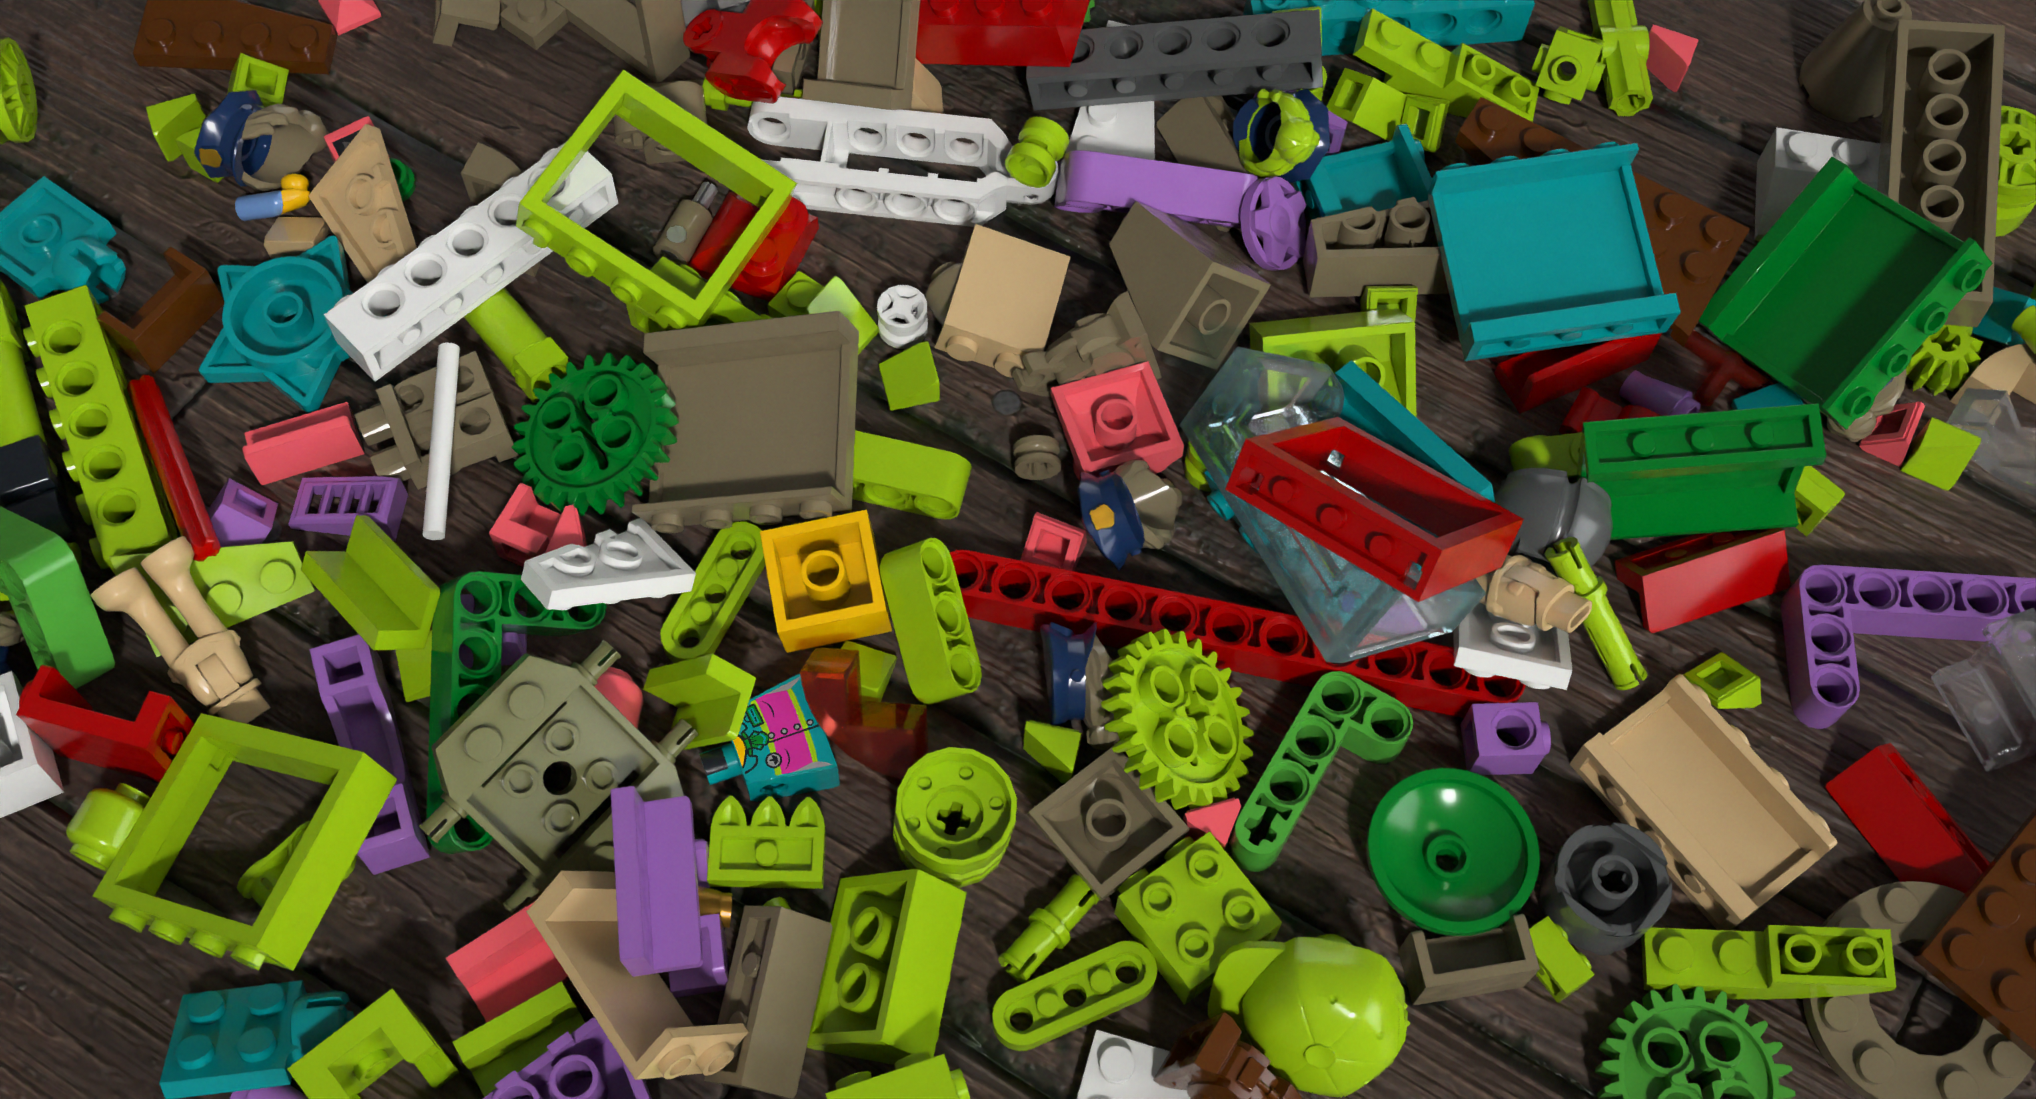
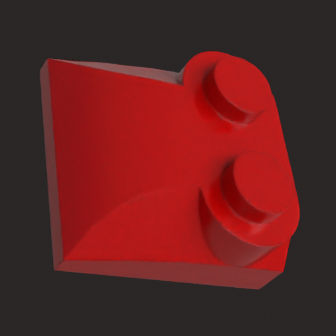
M729 191L688 266L693 268L702 278L709 280L759 211V208L737 193ZM792 197L786 210L730 288L770 302L791 280L819 229L818 217L808 214L806 206L800 200Z

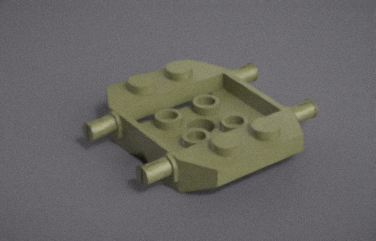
M602 640L601 644L581 664L574 662L571 666L524 653L431 746L441 789L445 792L441 798L445 801L419 827L434 842L438 843L461 817L465 818L469 815L527 869L523 875L528 879L502 903L513 915L535 902L561 870L615 872L611 806L559 859L553 853L611 794V789L617 788L633 770L639 777L630 786L636 788L643 802L684 796L676 767L673 764L676 762L675 758L699 734L681 718L659 743L654 740L650 742L594 687L598 683L596 680L621 657L605 640ZM554 762H567L572 771L571 781L568 786L557 792L547 791L543 783V775L547 767Z

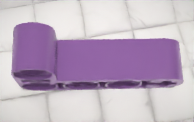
M1075 150L1069 151L1060 159L1054 208L1079 213H1098L1102 210L1128 213L1135 201H1138L1186 222L1241 228L1242 201L1247 189L1258 180V177L1240 172Z

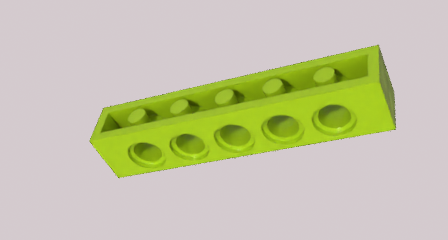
M83 285L25 305L31 326L24 328L23 332L33 355L36 358L41 357L43 363L42 368L36 369V374L44 393L49 399L53 398L56 405L55 409L49 411L53 427L61 440H67L70 449L62 453L64 464L74 482L80 481L83 493L76 496L79 511L87 525L93 524L97 537L89 540L92 553L102 570L110 567L117 576V572L109 558L110 556L153 553L167 543L179 538L153 458L127 391L128 382L117 349L97 320V317L103 310L87 285ZM117 473L114 477L109 478L112 474ZM133 515L129 520L120 523L127 516Z

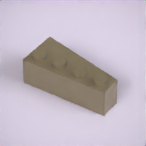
M1415 197L1397 200L1395 207L1386 210L1376 211L1371 206L1310 221L1303 256L1309 298L1362 296L1366 286H1417V295L1449 294L1428 200L1417 202Z

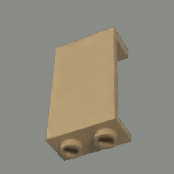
M561 870L526 912L634 1079L660 1077L673 1079L681 1075L702 1073L708 1076L717 1073L727 1066L734 1057L732 1050L749 1033L744 1024L694 1026L659 973L632 977L619 957L615 872Z

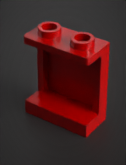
M44 664L40 666L34 679L29 681L24 687L19 700V709L16 713L59 756L159 783L194 726L192 720L171 696L149 691L135 722L92 711V706L55 667Z

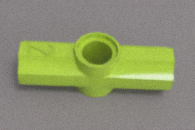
M1588 0L1593 25L1592 37L1605 41L1597 62L1606 64L1602 77L1608 108L1614 110L1617 116H1634L1637 112L1649 108L1653 99L1646 66L1649 55V32L1645 25H1638L1633 0Z

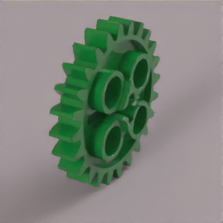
M606 353L600 365L591 355H587L584 367L580 370L571 361L568 362L566 365L567 376L562 379L554 373H550L548 376L552 387L548 391L535 387L533 392L539 399L537 405H523L521 408L530 417L529 421L514 425V429L523 437V439L514 442L512 449L521 456L514 462V466L524 475L521 479L522 482L531 486L533 493L546 505L551 503L560 512H563L565 506L574 505L579 515L584 516L590 505L599 514H604L607 500L612 499L620 508L623 507L625 503L624 492L630 489L638 496L643 494L639 483L643 477L657 481L659 477L652 469L655 462L669 463L670 458L662 450V446L677 443V438L668 429L679 423V419L670 410L676 405V402L668 394V387L645 363L642 362L637 365L628 355H625L618 362L611 353ZM583 400H584V402H585L584 407H585L586 412H587V413L589 414V416L595 421L593 424L591 423L590 419H589V418L585 415V413H584V410H583V407H582V401H583ZM597 443H598V445L600 446V448L606 453L607 460H608V463H609V465H608L607 468H606V464H605L606 460H605L604 455H603L602 452L595 446Z

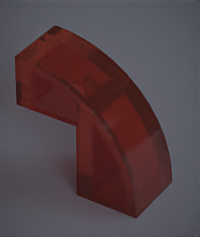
M816 648L800 670L805 698L820 727L841 750L859 763L885 775L903 779L908 768L928 753L926 705L862 701L859 650Z

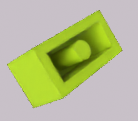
M1549 916L1529 929L1540 970L1535 975L1557 1003L1581 988L1595 975L1591 971V964L1586 956L1579 951L1576 952L1568 941L1567 933L1562 927L1554 923Z

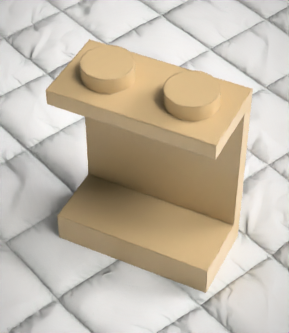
M975 224L961 263L963 264L935 348L947 352L954 359L967 362L974 361L995 368L1000 374L1013 378L1012 373L1015 369H1026L1022 361L1025 354L1044 352L1071 257Z

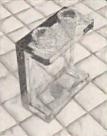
M2034 608L1989 623L1982 631L1987 641L1968 659L1943 667L1931 676L1932 681L1986 772L2036 753V611Z

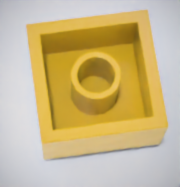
M867 510L760 531L777 633L786 653L892 631L886 595L880 575V564L874 533Z

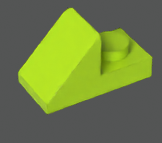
M798 271L768 303L769 315L773 318L840 311L859 331L858 355L879 333L876 323L845 283L837 276H834L824 287L801 271Z

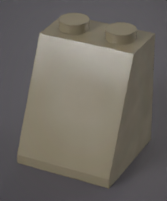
M1135 201L1128 214L1123 218L1119 229L1109 243L1137 313L1147 332L1150 344L1158 351L1215 370L1218 369L1271 286L1269 282L1195 225L1138 201Z

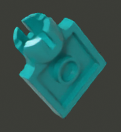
M45 176L40 178L0 212V271L39 300L55 289L66 292L87 285L99 304L104 303L109 298L98 290L96 286L101 282L117 293L125 280L126 268L123 261L117 256L118 253L106 246L109 240L117 234L110 222Z
M303 980L183 994L159 1082L165 1099L290 1085L292 1075L287 1068L355 1017L353 1011L347 1010L343 1005L346 1002H350L348 994L337 990L307 993Z

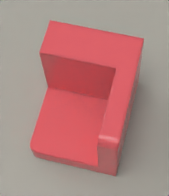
M523 483L518 485L489 532L498 556L524 567L525 560L546 552L562 515L538 505L531 486Z

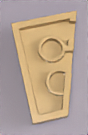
M365 124L308 197L334 235L337 236L364 279L369 283L376 278L383 268L397 263L414 251L417 246L380 128Z

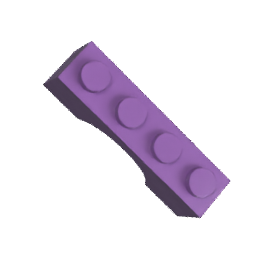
M359 634L309 649L320 697L332 723L339 746L366 753L397 778L394 787L357 853L373 875L429 858L430 854L425 834L419 827L422 822L379 654Z

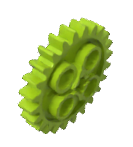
M1162 629L1154 634L1149 632L1132 640L1130 644L1118 650L1119 658L1109 662L1108 667L1114 676L1103 680L1102 683L1113 694V697L1102 701L1101 706L1114 714V720L1105 724L1104 727L1105 730L1118 733L1120 738L1112 747L1113 752H1126L1129 757L1124 771L1129 773L1137 769L1141 773L1139 789L1144 790L1155 785L1156 802L1160 803L1171 798L1173 809L1176 810L1185 806H1189L1191 810L1227 799V794L1240 788L1237 779L1249 773L1242 761L1253 757V752L1243 743V740L1254 736V732L1250 728L1242 725L1241 718L1249 715L1250 710L1237 705L1236 698L1243 692L1241 687L1230 688L1227 683L1231 674L1230 668L1219 671L1215 667L1217 653L1213 651L1203 656L1201 640L1197 638L1187 643L1184 631L1170 635L1167 629Z

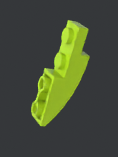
M1373 8L1362 18L1353 55L1386 72L1383 83L1405 95L1415 94L1450 100L1447 113L1467 118L1480 97L1533 122L1540 88L1535 86L1536 83L1464 43H1461L1450 52Z
M1767 925L1764 932L1651 927L1641 937L1644 990L1666 991L1672 985L1678 984L1682 992H1691L1695 987H1703L1706 999H1713L1721 991L1727 993V999H1802L1894 991L1896 988L1891 929Z

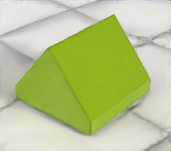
M1407 94L1401 124L1406 123L1413 138L1421 142L1425 151L1436 152L1440 148L1450 100Z
M1366 286L1359 301L1360 311L1398 308L1415 321L1418 287Z

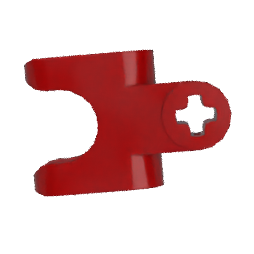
M750 0L743 13L725 12L715 9L700 13L687 26L683 34V42L690 51L704 54L707 57L708 71L705 77L716 90L734 99L774 104L787 85L779 81L771 70L774 61L784 50L791 46L803 43L810 44L821 29L823 21L803 0Z

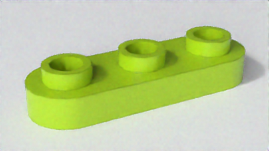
M734 522L732 527L721 529L714 538L695 570L696 576L692 591L681 593L661 628L660 637L664 652L673 663L715 653L765 567L760 531L762 530L756 525L749 522ZM740 550L751 552L750 556L743 560L733 557ZM715 593H721L726 596L719 603L707 601ZM688 637H696L700 640L692 648L681 646L683 640Z
M1120 941L1003 993L994 1005L992 1013L994 1034L1007 1048L1016 1051H1027L1137 1003L1148 996L1153 989L1157 977L1156 960L1144 945L1135 941ZM1122 967H1129L1135 971L1137 979L1130 984L1123 983L1117 978L1116 971ZM1070 990H1077L1083 994L1085 1002L1081 1006L1071 1007L1064 1001V994ZM1018 1013H1023L1031 1018L1032 1025L1027 1030L1019 1031L1011 1025V1018Z

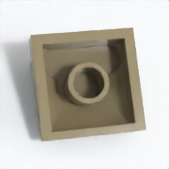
M1112 747L1028 812L1031 820L1100 901H1103L1118 890L1122 883L1134 873L1163 861L1165 854L1184 839L1189 832V827L1166 801L1156 802L1155 788L1153 786L1144 790L1139 789L1141 773L1137 769L1126 773L1124 767L1128 758L1123 752L1114 753Z

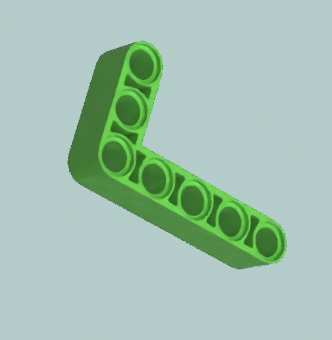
M0 506V592L9 598L37 669L39 670L42 664L55 667L75 689H78L112 670L115 666V661L77 560L67 543L59 535Z

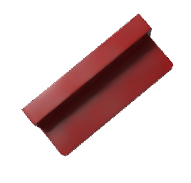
M1662 333L1526 352L1499 363L1494 375L1518 412L1523 413L1648 360Z
M1782 528L1700 533L1615 560L1617 580L1639 592L1644 629L1651 633H1656L1785 590L1790 586L1785 530Z
M1891 742L1875 747L1826 784V789L1900 882H1929L1944 885L1966 894L1990 864Z

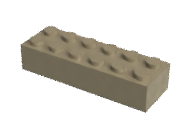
M1899 19L1886 49L1877 191L1963 242L1969 237L1972 238L1993 264L1987 269L1983 281L1976 289L1965 294L1950 311L1944 324L1977 327L1993 303L2005 25Z

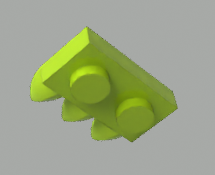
M728 796L717 808L711 823L707 871L709 887L823 889L826 830L824 817L816 802L811 797H806L795 809L790 825L786 826L781 807L772 796H768L757 807L752 816L750 826H747L742 806L734 796Z

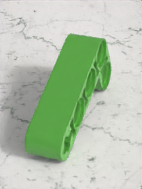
M1332 671L1322 675L1310 692L1237 818L1229 841V854L1233 861L1240 868L1250 872L1263 871L1276 861L1341 746L1375 764H1387L1395 760L1405 746L1413 728V718L1409 709L1397 699L1351 674L1342 671ZM1322 699H1338L1347 710H1331L1324 704ZM1374 724L1385 725L1393 731L1395 737H1380L1371 726ZM1300 741L1312 742L1319 747L1322 754L1318 756L1304 754L1299 750L1296 743ZM1275 785L1286 786L1294 792L1296 799L1293 801L1279 800L1273 795L1270 788ZM1262 819H1264L1267 823H1270V827L1265 839L1257 846L1252 844L1249 838L1251 839L1255 835Z

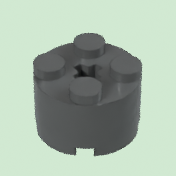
M1621 823L1593 826L1594 824L1582 827L1573 833L1547 865L1541 879L1540 895L1538 898V906L1541 913L1545 917L1549 916L1554 923L1563 928L1571 944L1602 956L1623 950L1639 940L1662 917L1672 898V882H1669V876L1665 867L1668 862L1661 848L1647 834L1635 827ZM1601 883L1605 884L1610 890H1605Z

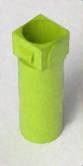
M505 287L463 317L515 377L517 385L533 403L539 400L533 392L535 387L546 391L552 387L548 376L550 373H554L560 379L567 376L566 365L568 363V356L551 337H547Z

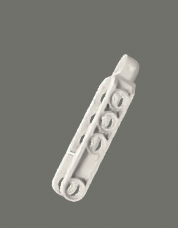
M779 97L774 104L754 101L751 106L747 129L756 140L775 146L822 150L820 161L782 157L780 161L762 160L797 183L792 197L800 200L810 210L974 227L975 224L982 226L1005 211L1007 202L1028 205L1042 204L1052 197L1057 187V161H1055L1056 171L1050 183L1045 187H1029L1010 175L1006 169L1005 160L1013 146L1005 133L992 119L912 110H886ZM763 118H774L783 123H774ZM860 128L874 129L879 133L865 132L860 130ZM918 133L926 136L927 138L912 137L908 134ZM966 138L974 141L975 143H964L956 139ZM849 153L975 166L986 177L977 178V182L938 178V174L928 173V177L889 173L887 168H879L878 172L848 169L847 162ZM852 189L864 190L866 192L855 191ZM901 194H908L915 197L903 196ZM949 199H956L964 202L951 201Z

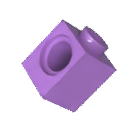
M1538 702L1472 704L1460 724L1466 770L1479 775L1533 774L1544 756L1550 751V728L1546 721H1541ZM1497 732L1510 733L1516 738L1519 746L1506 745L1499 739Z

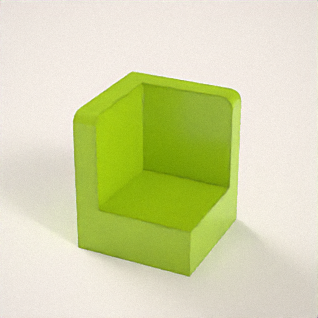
M1344 68L1327 108L1348 123L1361 127L1384 140L1391 141L1396 126L1402 122L1407 95L1374 77Z

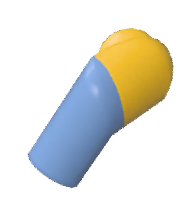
M288 174L281 179L282 190L239 196L235 201V210L238 217L243 221L273 218L305 207L310 201L308 196L311 193L308 191V179L301 174Z

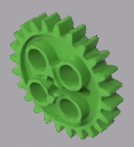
M1678 984L1672 985L1665 991L1664 1000L1657 991L1651 990L1642 998L1643 1006L1636 1001L1631 1002L1623 1010L1626 1019L1617 1017L1609 1025V1030L1616 1038H1606L1598 1048L1612 1059L1600 1063L1595 1068L1596 1074L1611 1079V1084L1605 1086L1597 1093L1598 1098L1720 1099L1721 1096L1731 1099H1792L1796 1096L1794 1090L1779 1085V1079L1793 1071L1789 1065L1774 1064L1772 1056L1783 1047L1782 1043L1771 1042L1765 1044L1760 1037L1765 1032L1768 1023L1762 1021L1753 1026L1746 1023L1745 1019L1749 1010V1006L1746 1003L1733 1012L1727 1010V993L1723 991L1710 1002H1706L1703 987H1695L1688 993L1686 999ZM1679 1031L1686 1033L1688 1038L1687 1044L1685 1039L1679 1034ZM1705 1038H1712L1723 1046L1726 1053V1061H1719L1708 1052ZM1648 1044H1655L1666 1052L1669 1058V1068L1656 1065L1651 1060L1648 1053ZM1688 1074L1693 1081H1701L1703 1089L1701 1090L1696 1083H1688L1686 1075Z

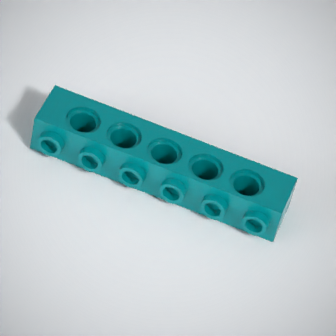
M1246 0L1243 15L1269 14L1272 11L1320 6L1322 56L1354 53L1362 18L1372 8L1441 47L1456 46L1461 43L1469 45L1521 41L1535 1Z

